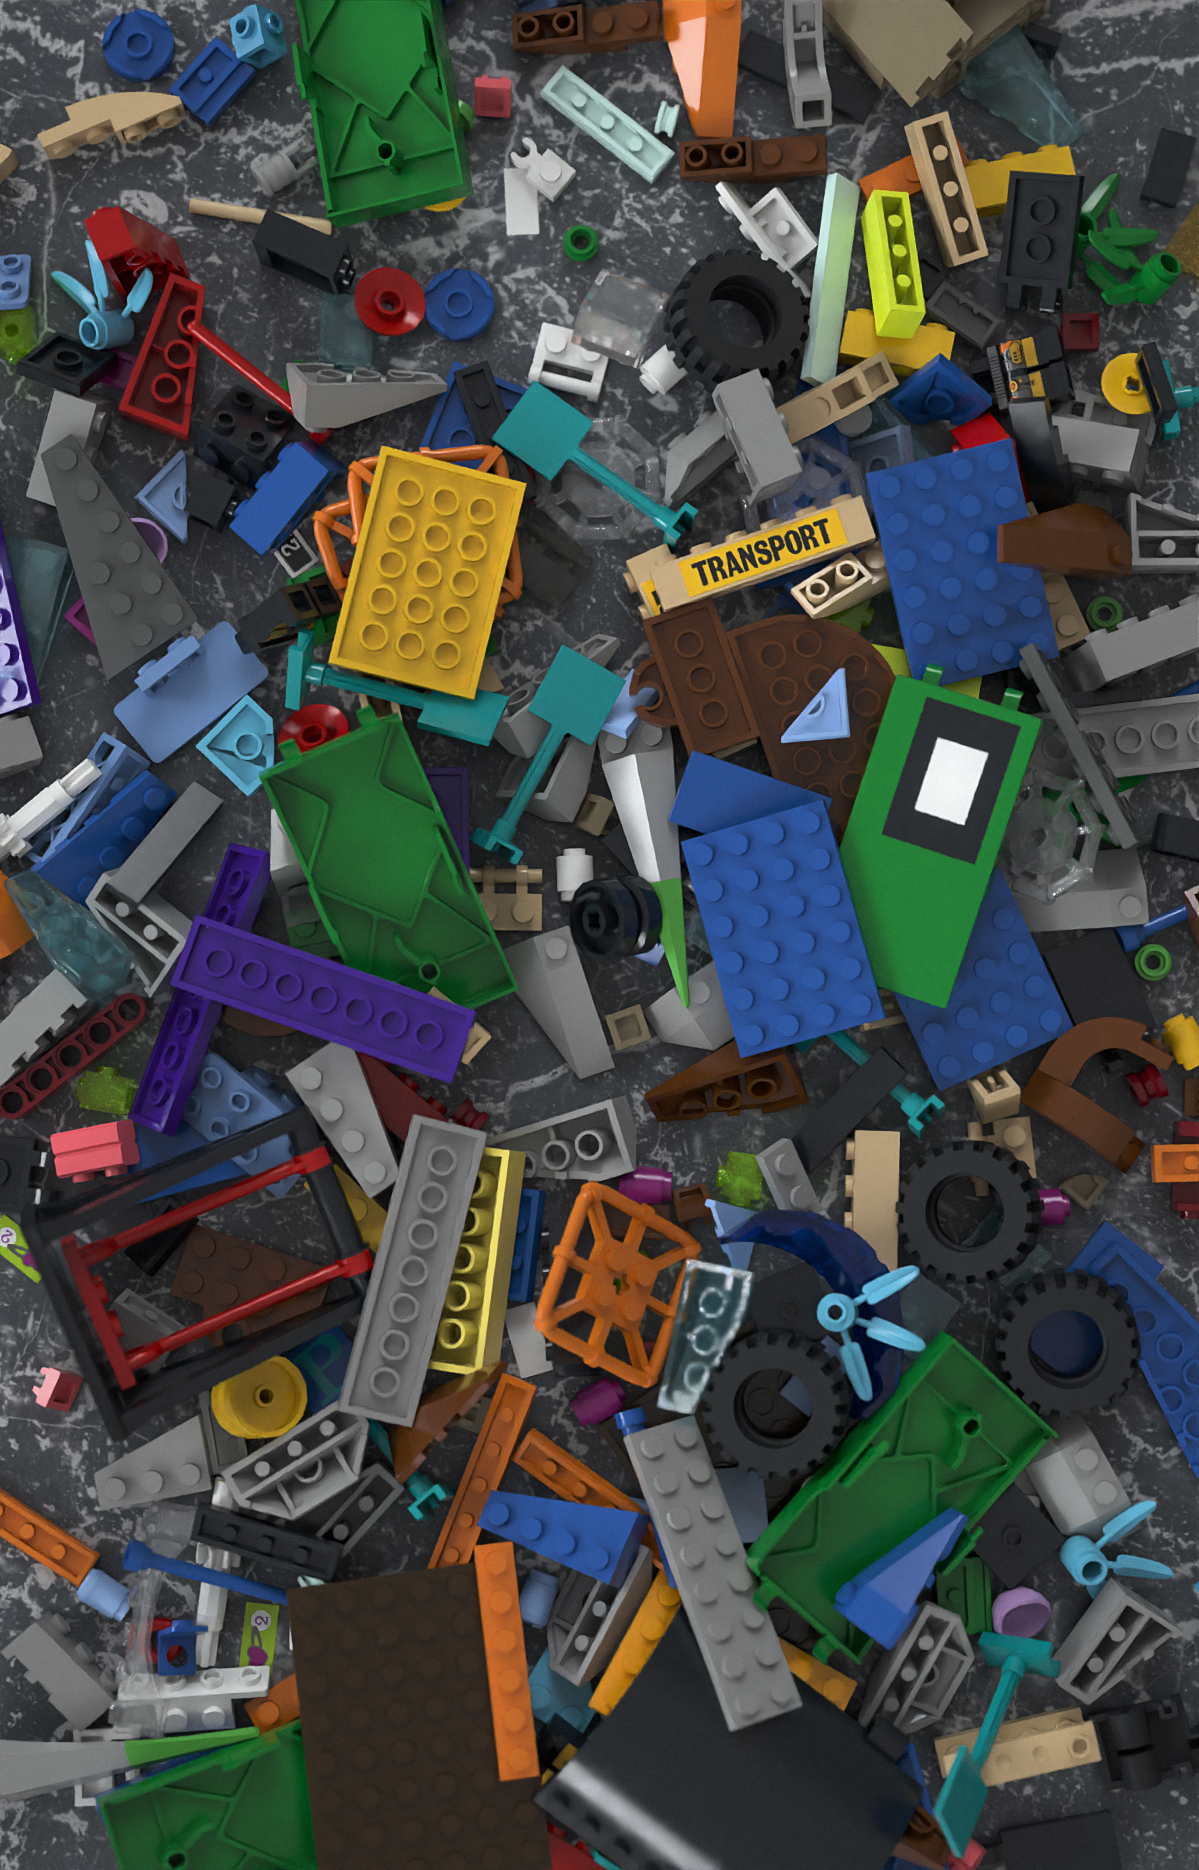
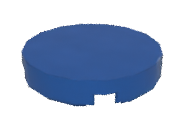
M135 9L134 12L127 14L124 12L117 15L107 26L102 39L104 56L111 70L120 78L133 83L150 82L162 76L171 66L175 55V39L167 22L158 14L145 9Z
M458 268L448 269L436 275L427 285L424 293L426 302L424 316L430 328L441 338L454 342L469 341L481 335L491 324L495 312L494 294L488 282L475 271L458 270Z

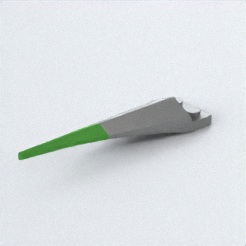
M641 720L629 737L624 739L600 729L597 741L602 768L638 874L652 885L659 898L663 914L660 939L682 1004L688 1008L690 999L679 824L668 821L677 794L676 750L671 728L663 729L651 726L644 720Z
M249 1727L190 1736L114 1742H26L0 1740V1799L5 1798L14 1802L250 1740L260 1736V1728Z

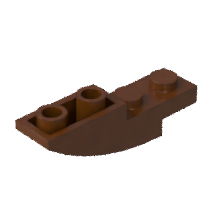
M656 0L586 10L580 4L513 13V49L516 52L538 54H590L626 51L630 44L660 41L659 7Z
M825 134L753 140L751 136L680 142L681 180L720 183L722 181L731 182L732 184L794 182V177L828 174L827 137Z

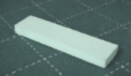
M564 65L559 68L540 91V97L651 184L654 183L675 157V152Z

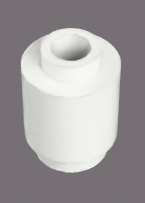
M666 344L640 366L642 375L639 378L643 385L653 394L656 391L665 394L688 373L683 367L681 369L677 368L673 362V358L676 355L674 351L669 352L667 350Z
M564 849L563 856L556 857L557 892L561 893L562 902H571L574 892L582 883L594 880L593 856L585 855V849Z

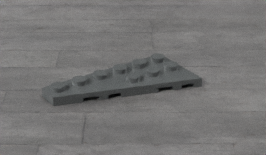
M70 434L43 452L41 458L107 681H109L194 624L199 618L80 444Z
M1031 643L1020 649L1019 651L1023 657L1019 661L1020 667L1029 681L1034 679L1038 685L1040 692L1036 694V697L1045 713L1052 712L1058 725L1053 727L1055 734L1063 746L1069 744L1075 756L1071 760L1075 772L1081 780L1086 778L1093 791L1089 792L1088 795L1098 813L1103 811L1110 824L1106 826V830L1115 846L1121 844L1125 850L1141 847L1152 841L1147 830L1139 832L1134 824L1138 821L1136 817L1137 812L1131 802L1124 795L1121 797L1117 795L1116 791L1120 789L1119 782L1090 732L1086 733L1085 730L1080 731L1077 724L1080 723V715L1074 704L1067 697L1062 698L1059 693L1063 690L1062 684L1039 644Z

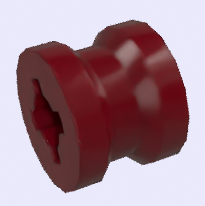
M1153 1063L1144 1066L1143 1071L1138 1074L1131 1072L1125 1075L1127 1087L1140 1108L1148 1106L1150 1100L1156 1097L1162 1099L1169 1095L1165 1081Z
M466 1098L448 1120V1123L481 1130L490 1118V1115L485 1111L479 1112L476 1110L473 1102Z

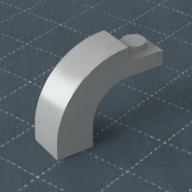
M784 0V54L789 99L795 128L832 125L831 89L826 73L823 48L822 0Z

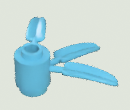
M86 240L85 245L90 262L95 295L98 297L99 311L95 307L97 303L96 297L76 279L61 271L51 273L52 278L89 314L79 325L80 338L87 347L101 350L128 345L133 339L135 329L129 314L131 311L138 313L143 308L153 285V274L149 268L143 270L127 297L128 304L124 310L106 311L105 298L110 295L108 275L99 260L92 241Z
M910 1265L899 1268L867 1283L862 1288L864 1294L855 1299L847 1295L833 1293L825 1296L818 1305L817 1316L821 1325L830 1331L841 1332L845 1346L839 1349L851 1384L859 1398L863 1401L869 1402L872 1398L871 1382L861 1348L858 1343L851 1342L848 1330L858 1324L868 1328L867 1335L878 1341L910 1351H923L926 1348V1344L923 1339L914 1333L878 1317H873L871 1322L859 1317L858 1308L859 1304L867 1300L869 1304H876L908 1285L919 1274V1268ZM834 1305L840 1306L843 1311L841 1318L838 1320L831 1318L830 1313Z
M1143 1501L1117 1515L1103 1527L1105 1536L1095 1544L1087 1536L1076 1535L1066 1540L1060 1550L1061 1562L1077 1582L1086 1585V1589L1093 1601L1107 1583L1105 1577L1108 1568L1113 1569L1117 1575L1169 1579L1174 1576L1173 1571L1168 1566L1159 1562L1129 1555H1118L1116 1562L1107 1561L1104 1554L1100 1551L1109 1541L1116 1542L1152 1513L1157 1507L1155 1502Z

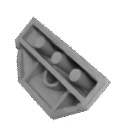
M712 408L696 421L698 427L687 435L685 432H682L668 445L671 450L667 455L664 505L673 511L679 508L738 457L732 440L726 439L718 412H714Z
M713 960L688 978L690 999L688 1008L683 1006L676 986L642 1011L662 1042L715 1051L735 1037Z
M337 1400L287 1433L226 1469L221 1474L239 1506L295 1521L359 1481L370 1430L367 1418L339 1411L337 1409L339 1400Z
M1050 1411L1048 1416L1038 1412L1036 1414L1059 1436L1057 1438L1052 1436L1024 1470L1059 1533L1071 1537L1076 1535L1087 1536L1096 1543L1105 1536L1103 1527L1117 1515L1132 1507L1130 1499L1095 1436L1079 1413H1071V1419H1059V1414ZM1138 1523L1116 1542L1140 1530V1524ZM1109 1541L1105 1546H1111L1116 1542Z
M640 1543L621 1589L572 1569L552 1607L547 1623V1639L550 1652L549 1668L575 1685L582 1687L610 1664L652 1584L653 1550Z
M928 1601L918 1605L919 1609L911 1623L891 1650L884 1649L870 1675L858 1718L860 1725L865 1728L876 1714H880L903 1733L908 1734L941 1719L975 1659L959 1615Z

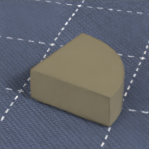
M1078 1174V1176L1074 1175L1075 1177L1067 1178L1058 1185L1057 1188H1060L1063 1194L1068 1195L1072 1201L1085 1211H1088L1110 1181L1098 1175Z

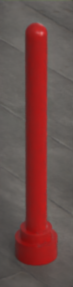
M192 320L188 323L187 329L190 334L293 415L291 398L287 391L199 321ZM327 428V431L322 433L308 431L310 433L309 438L321 446L334 428Z

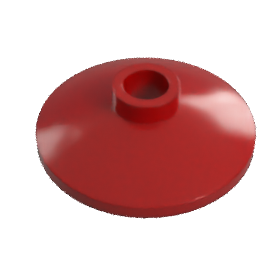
M390 267L371 270L359 280L354 291V307L358 317L364 325L380 335L391 337L405 335L413 331L424 316L426 307L424 293L417 281L402 270ZM381 304H389L393 311L385 310Z
M327 704L309 705L293 713L284 722L278 735V744L294 738L300 753H303L349 733V724L345 715L334 706Z

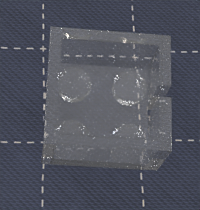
M601 269L591 290H589L579 308L570 343L581 346L587 351L596 352L617 360L621 364L639 369L660 330L669 294Z

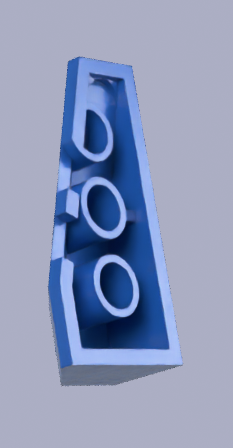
M950 1507L856 1575L851 1582L845 1583L836 1595L837 1602L832 1608L869 1637L891 1650L919 1609L914 1604L919 1592L924 1588H931L936 1579L933 1576L934 1565L937 1561H942L949 1555L969 1518Z

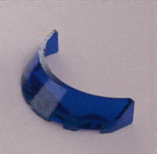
M770 1210L756 1213L717 1238L721 1245L733 1242H753L785 1250L813 1266L829 1283L835 1293L847 1295L852 1299L864 1294L862 1291L864 1285L890 1272L888 1267L878 1260L876 1251L856 1232L825 1218L826 1216L809 1211ZM899 1290L876 1304H869L867 1300L858 1305L860 1318L871 1322L873 1317H878L907 1330V1325L903 1323L899 1302L902 1299ZM858 1324L852 1330L855 1342L859 1344L866 1363L873 1395L871 1400L866 1402L860 1399L854 1390L852 1409L849 1411L851 1420L868 1418L895 1394L900 1379H897L904 1352L902 1348L869 1337L867 1335L868 1328Z

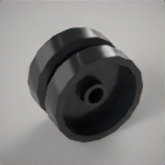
M629 874L613 878L594 879L582 883L574 892L570 904L569 921L573 938L579 949L590 959L606 961L649 952L657 944L661 934L663 914L659 898L652 885L643 877Z

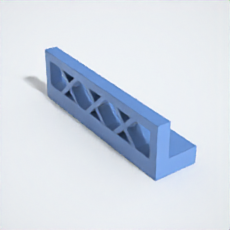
M103 732L87 756L89 760L94 761L101 770L102 775L94 780L85 792L82 793L81 791L75 796L76 799L64 811L37 832L31 841L33 848L24 855L35 863L39 860L42 862L56 851L55 847L65 838L69 840L85 826L83 823L93 814L98 815L109 806L110 800L146 770L151 762ZM113 746L114 749L107 760L102 762V758L109 747ZM71 810V814L66 822L62 823L66 812ZM50 841L49 848L43 857H40L39 853L45 844Z

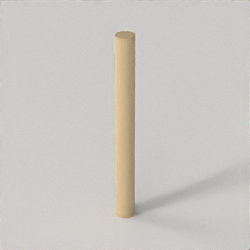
M191 198L189 203V213L261 224L267 211ZM276 212L327 235L333 234L334 225L328 220Z

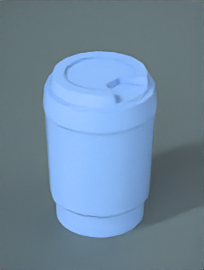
M98 1568L97 1570L91 1569L76 1593L80 1601L110 1619L114 1618L118 1622L123 1620L137 1598L128 1588Z
M536 1568L531 1569L519 1597L522 1622L528 1623L531 1627L542 1629L547 1625L559 1588L557 1587L560 1580L558 1576Z

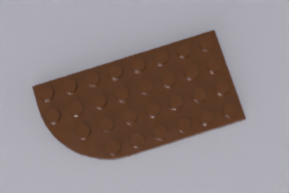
M804 614L774 616L726 631L741 681L761 735L760 739L773 778L832 798L828 812L840 849L896 679L894 672L882 654L860 634L845 625L822 617L813 619L810 615ZM845 668L850 737L781 743V736L838 669Z

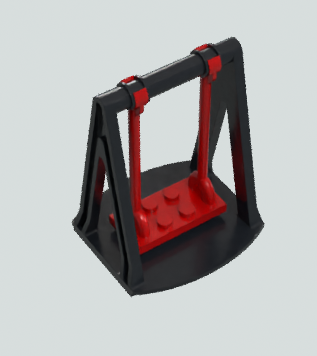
M308 1105L290 1110L72 1198L32 1204L20 1210L21 1234L113 1444L127 1440L152 1417L362 1313L375 1262H373L368 1250L370 1243L369 1241H364L333 1167L336 1163L335 1159H330L325 1148L327 1140L326 1138H321ZM287 1133L294 1150L291 1152V1160L113 1237L96 1240L80 1247L74 1232ZM296 1173L301 1178H306L337 1252L334 1256L335 1263L162 1339L145 1342L127 1350L124 1349L120 1338L125 1336L120 1318L115 1308L108 1311L105 1305L106 1302L110 1301L107 1288L100 1274L93 1277L89 1266L110 1257L118 1250ZM58 1239L61 1241L62 1253L119 1382L118 1386L114 1387L77 1297L52 1243ZM341 1276L344 1278V1281H349L354 1292L161 1368L158 1372L149 1373L135 1379L134 1371L149 1365L161 1357V1355Z

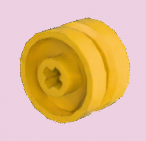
M275 1356L214 1386L211 1391L212 1411L219 1425L233 1436L243 1439L282 1436L294 1428L304 1414L307 1403L306 1383L299 1369L286 1358Z

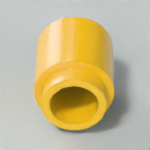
M1183 1013L1178 1014L1163 1023L1166 1030L1160 1035L1166 1045L1171 1047L1170 1051L1178 1065L1183 1064L1186 1071L1199 1066V1026L1193 1016L1185 1018Z

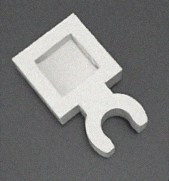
M525 137L522 140V146L529 150V155L527 157H519L515 152H512L510 154L511 162L518 168H528L529 172L525 175L526 180L554 202L574 179L576 170L549 148L541 156L537 153L535 143Z

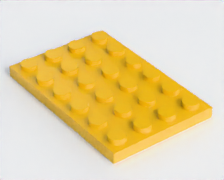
M382 445L328 664L474 700L527 483Z

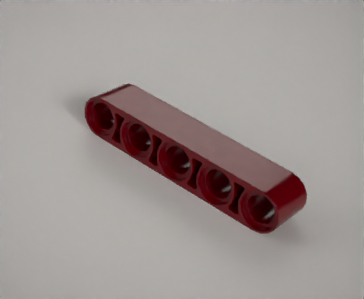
M125 993L117 997L0 1090V1115L7 1119L16 1120L24 1119L31 1115L145 1025L151 1015V1007L148 1001L132 993ZM135 1000L140 1006V1014L136 1019L128 1021L123 1014V1009L129 1001ZM106 1023L111 1029V1036L107 1042L99 1044L94 1037V1032L98 1025ZM76 1046L80 1049L82 1058L78 1065L70 1067L65 1060V1055L69 1048ZM47 1069L52 1075V1083L49 1088L41 1090L36 1083V1077L40 1071ZM17 1092L23 1099V1105L18 1112L12 1113L7 1107V1100L11 1094Z

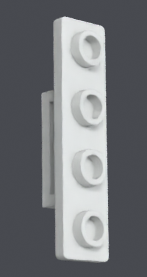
M721 181L715 187L721 194L718 197L719 202L728 213H734L742 223L739 226L742 234L751 243L755 242L763 252L760 255L761 259L767 261L770 257L778 262L777 268L783 273L787 270L794 278L792 281L794 287L799 286L805 296L801 302H810L812 292L795 268L818 249V240L782 190L775 187L750 208L731 182Z
M270 1667L212 1668L196 1670L195 1674L191 1676H159L158 1673L125 1675L120 1678L117 1696L118 1706L155 1704L160 1733L235 1728L236 1714L233 1699L268 1696Z

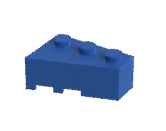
M314 441L295 442L294 444L291 442L286 445L277 457L280 461L272 472L267 471L256 483L255 488L258 490L250 501L248 499L244 500L234 511L233 516L236 518L229 527L261 556L274 554L304 521L302 516L316 500L320 504L327 496L323 490L335 475L343 478L349 472L348 468L323 445L319 446Z

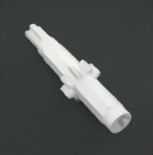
M86 758L61 780L57 779L49 787H46L11 817L8 814L6 816L3 813L0 814V863L11 854L13 857L17 855L21 858L32 849L33 846L29 842L30 838L64 811L76 799L75 796L102 775L101 770L93 760Z
M215 1478L212 1504L239 1512V1505L224 1478ZM198 1543L196 1563L204 1564V1567L229 1574L231 1566L240 1567V1555ZM201 1582L196 1626H208V1632L196 1636L195 1649L196 1664L200 1665V1667L208 1668V1666H215L219 1634L223 1628L228 1589Z

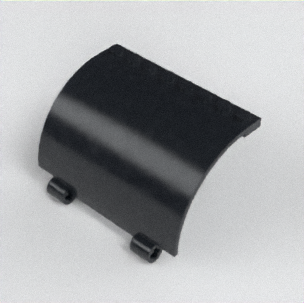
M682 1601L651 1654L623 1695L576 1754L560 1771L557 1770L537 1790L533 1800L624 1870H882L906 1830L925 1787L895 1765V1762L902 1756L909 1744V1736L880 1714H876L864 1728L792 1671L790 1672L803 1706L730 1732L716 1689Z

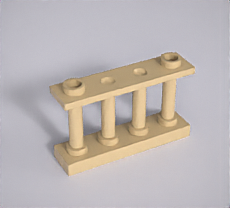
M1078 1705L1002 1722L990 1755L981 1770V1777L986 1787L1100 1761L1101 1755L1093 1722H1083L1081 1709ZM981 1727L932 1738L942 1778H947L960 1745L967 1746L970 1753L972 1752Z

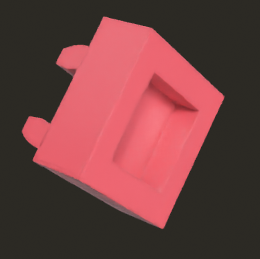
M488 75L475 77V116L510 118L512 80L506 76H502L501 79L488 78Z
M53 1367L42 1368L40 1372L45 1374L46 1378L42 1387L34 1386L32 1389L38 1395L35 1402L46 1408L69 1412L84 1378L66 1370Z

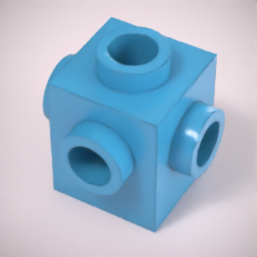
M254 4L245 7L241 13L229 19L232 43L237 59L262 69L288 53L283 34L284 25L278 13L261 5Z

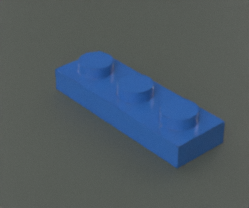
M521 1189L508 1300L533 1302L546 1191Z

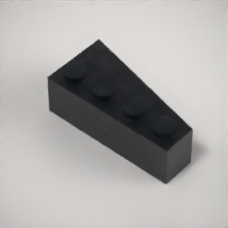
M586 1215L574 1252L588 1261L594 1246V1234L589 1217ZM548 1216V1228H541L542 1250H549L550 1264L542 1265L543 1287L546 1284L555 1259L552 1253L555 1246H559L570 1216ZM570 1266L567 1267L553 1309L575 1298L583 1273ZM581 1310L557 1322L556 1327L588 1343L597 1317ZM545 1338L546 1361H553L555 1378L600 1376L599 1366L593 1368L587 1365L582 1357Z

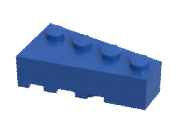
M491 1490L477 1526L608 1585L621 1589L649 1524L650 1517L638 1512Z

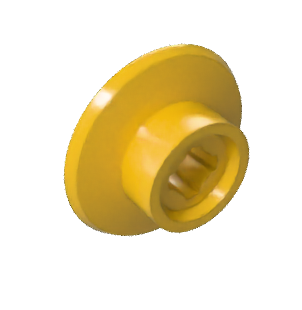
M1126 353L1115 357L1105 367L1101 378L1103 394L1107 401L1121 412L1135 415L1150 412L1151 408L1135 364L1138 353ZM1127 383L1136 385L1138 387L1137 392L1136 390H1128L1126 388Z

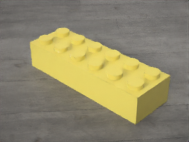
M488 1147L483 1149L427 1367L429 1369L469 1374L500 1361L526 1152Z

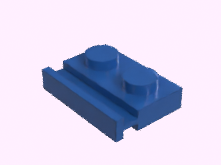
M215 37L168 91L170 95L178 96L182 105L210 128L257 74L253 67L237 59L236 53Z

